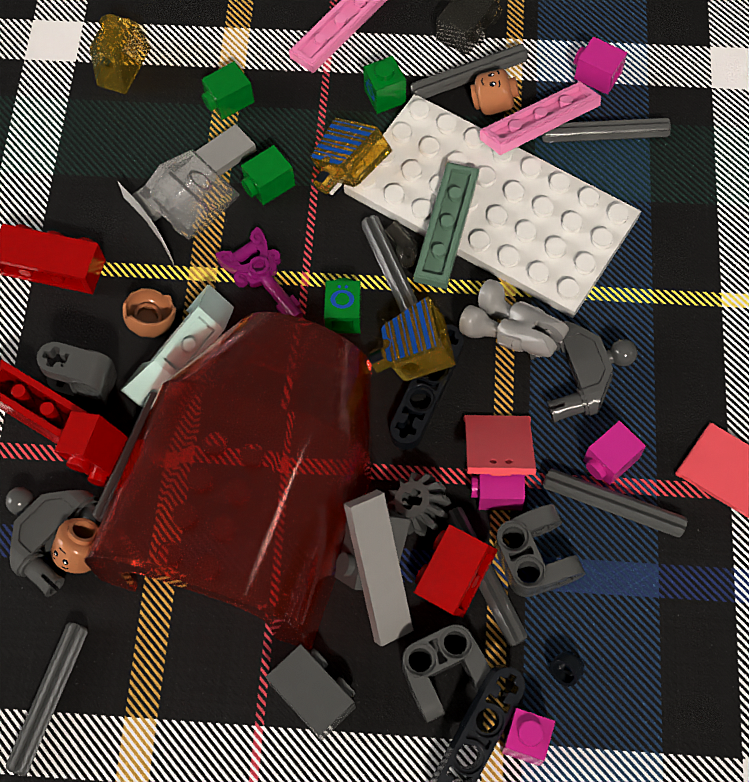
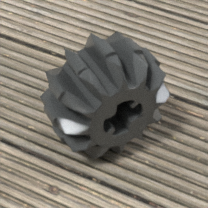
M411 472L409 482L404 478H398L400 488L398 490H389L394 500L387 503V508L411 519L407 534L412 535L415 531L419 536H426L428 526L434 531H439L436 521L439 518L449 519L448 514L442 509L451 504L450 498L444 495L447 491L445 485L441 482H436V478L427 473L421 476L417 472Z

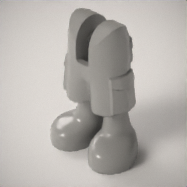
M491 279L485 281L479 291V308L473 305L467 306L462 312L459 321L460 332L470 338L494 337L497 338V343L502 347L518 352L525 351L536 357H551L557 349L555 342H562L569 331V327L564 322L546 314L539 307L523 301L510 305L505 301V291L502 284Z

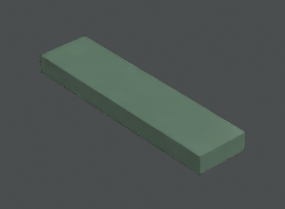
M447 162L414 273V282L447 290L480 169Z

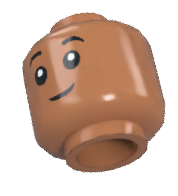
M504 69L479 74L475 78V84L470 85L475 109H481L485 115H493L511 110L514 107V97L520 96L516 77L509 78L508 73Z
M71 518L64 521L58 527L51 548L52 560L59 568L73 574H81L92 570L97 565L104 548V532L99 525L90 519Z

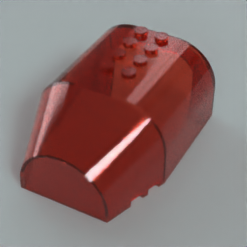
M257 312L243 317L161 384L85 557L86 565L101 581L134 592L138 584L129 573L151 577L229 603L265 621L275 639L295 646L301 644L305 649L311 650L336 580V561L341 553L346 534L347 517L344 503L365 495L371 481L372 370L371 364L364 353L336 332L296 316L275 312Z

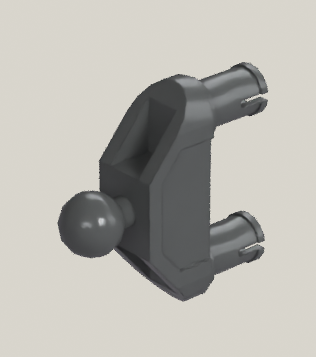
M563 321L569 327V331L562 342H555L557 345L556 351L560 350L561 353L565 354L578 388L576 393L547 401L548 410L552 414L551 418L554 423L581 413L589 416L598 414L612 382V364L626 367L637 359V347L632 341L619 339L612 344L610 350L606 351L600 336L577 324ZM528 354L530 360L538 358L535 355Z
M15 487L6 496V507L9 512L14 515H20L13 525L10 546L11 569L17 576H27L46 597H50L57 591L47 583V580L50 579L59 589L65 581L62 576L44 561V557L51 551L58 527L64 521L71 518L90 519L99 525L104 532L105 541H107L111 537L101 526L104 525L111 533L115 534L119 524L116 521L111 525L104 524L93 517V511L98 501L97 497L89 491L68 490L41 494L35 500L34 494L28 488Z

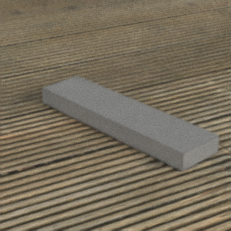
M235 124L133 193L132 196L141 205L152 222H154L256 151V146Z
M375 490L344 503L374 642L382 647L412 632L413 626L385 494Z

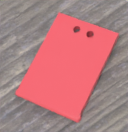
M464 415L467 474H490L491 476H511L512 474L536 475L530 416Z
M709 423L675 474L749 518V444L719 428L714 423Z

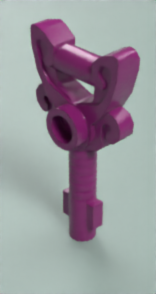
M255 227L251 232L250 242L235 252L220 251L215 254L219 265L234 275V282L238 287H245L249 284L251 287L256 288L263 285L278 303L276 309L283 318L288 316L295 323L303 317V313L299 309L301 308L300 302L294 295L289 297L274 279L278 271L277 265L281 262V255L278 250L268 249L264 233L259 227ZM256 253H259V256L252 258L249 263L241 264Z

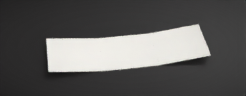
M118 182L123 197L146 220L162 242L174 265L171 254L155 224L135 198Z

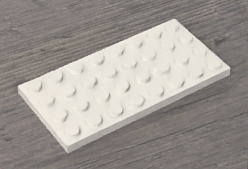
M414 94L346 182L344 193L425 237L447 162L480 169L457 255L567 316L574 318L638 220L641 211L518 147L499 155L480 140V130L482 128Z

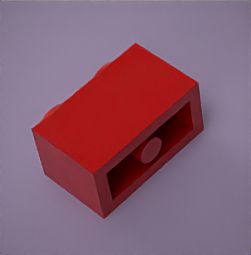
M71 411L54 452L67 460V467L87 474V480L90 483L105 488L129 437L101 415Z
M449 524L446 531L442 530L437 536L433 545L435 552L429 564L423 565L418 572L415 580L417 587L414 593L450 614L463 618L498 550Z

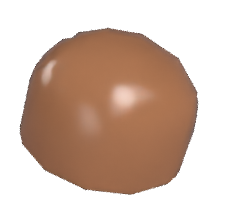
M141 288L129 294L123 303L122 315L125 324L132 332L141 337L154 338L165 334L171 328L176 315V307H174L170 295H163L154 289Z

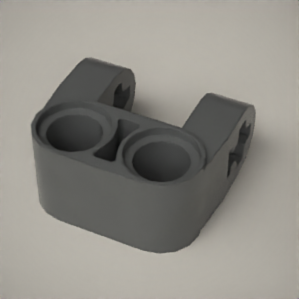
M60 342L46 343L39 349L36 359L41 371L47 376V383L51 390L69 401L80 403L90 408L101 410L106 408L117 379V372L113 361L108 356L97 351L85 350ZM56 354H60L62 361L65 363L56 362L53 367H50L47 359H54ZM57 380L66 383L63 385V387H60Z
M554 504L536 508L501 524L497 531L494 548L498 550L496 553L511 589L519 596L531 597L570 584L586 574L577 555L563 558L548 565H545L533 538L552 531L562 524ZM508 535L516 536L520 539L522 546L514 549L509 548L504 544L503 538ZM522 569H529L535 573L537 581L525 583L520 580L517 572Z
M461 625L447 626L408 646L403 654L402 669L412 696L426 723L445 715L442 704L429 678L461 663L477 693L488 672L491 670L471 633ZM450 635L460 637L465 645L464 652L458 655L449 653L445 649L444 639ZM415 652H423L429 657L430 668L424 672L413 670L408 661L410 655Z

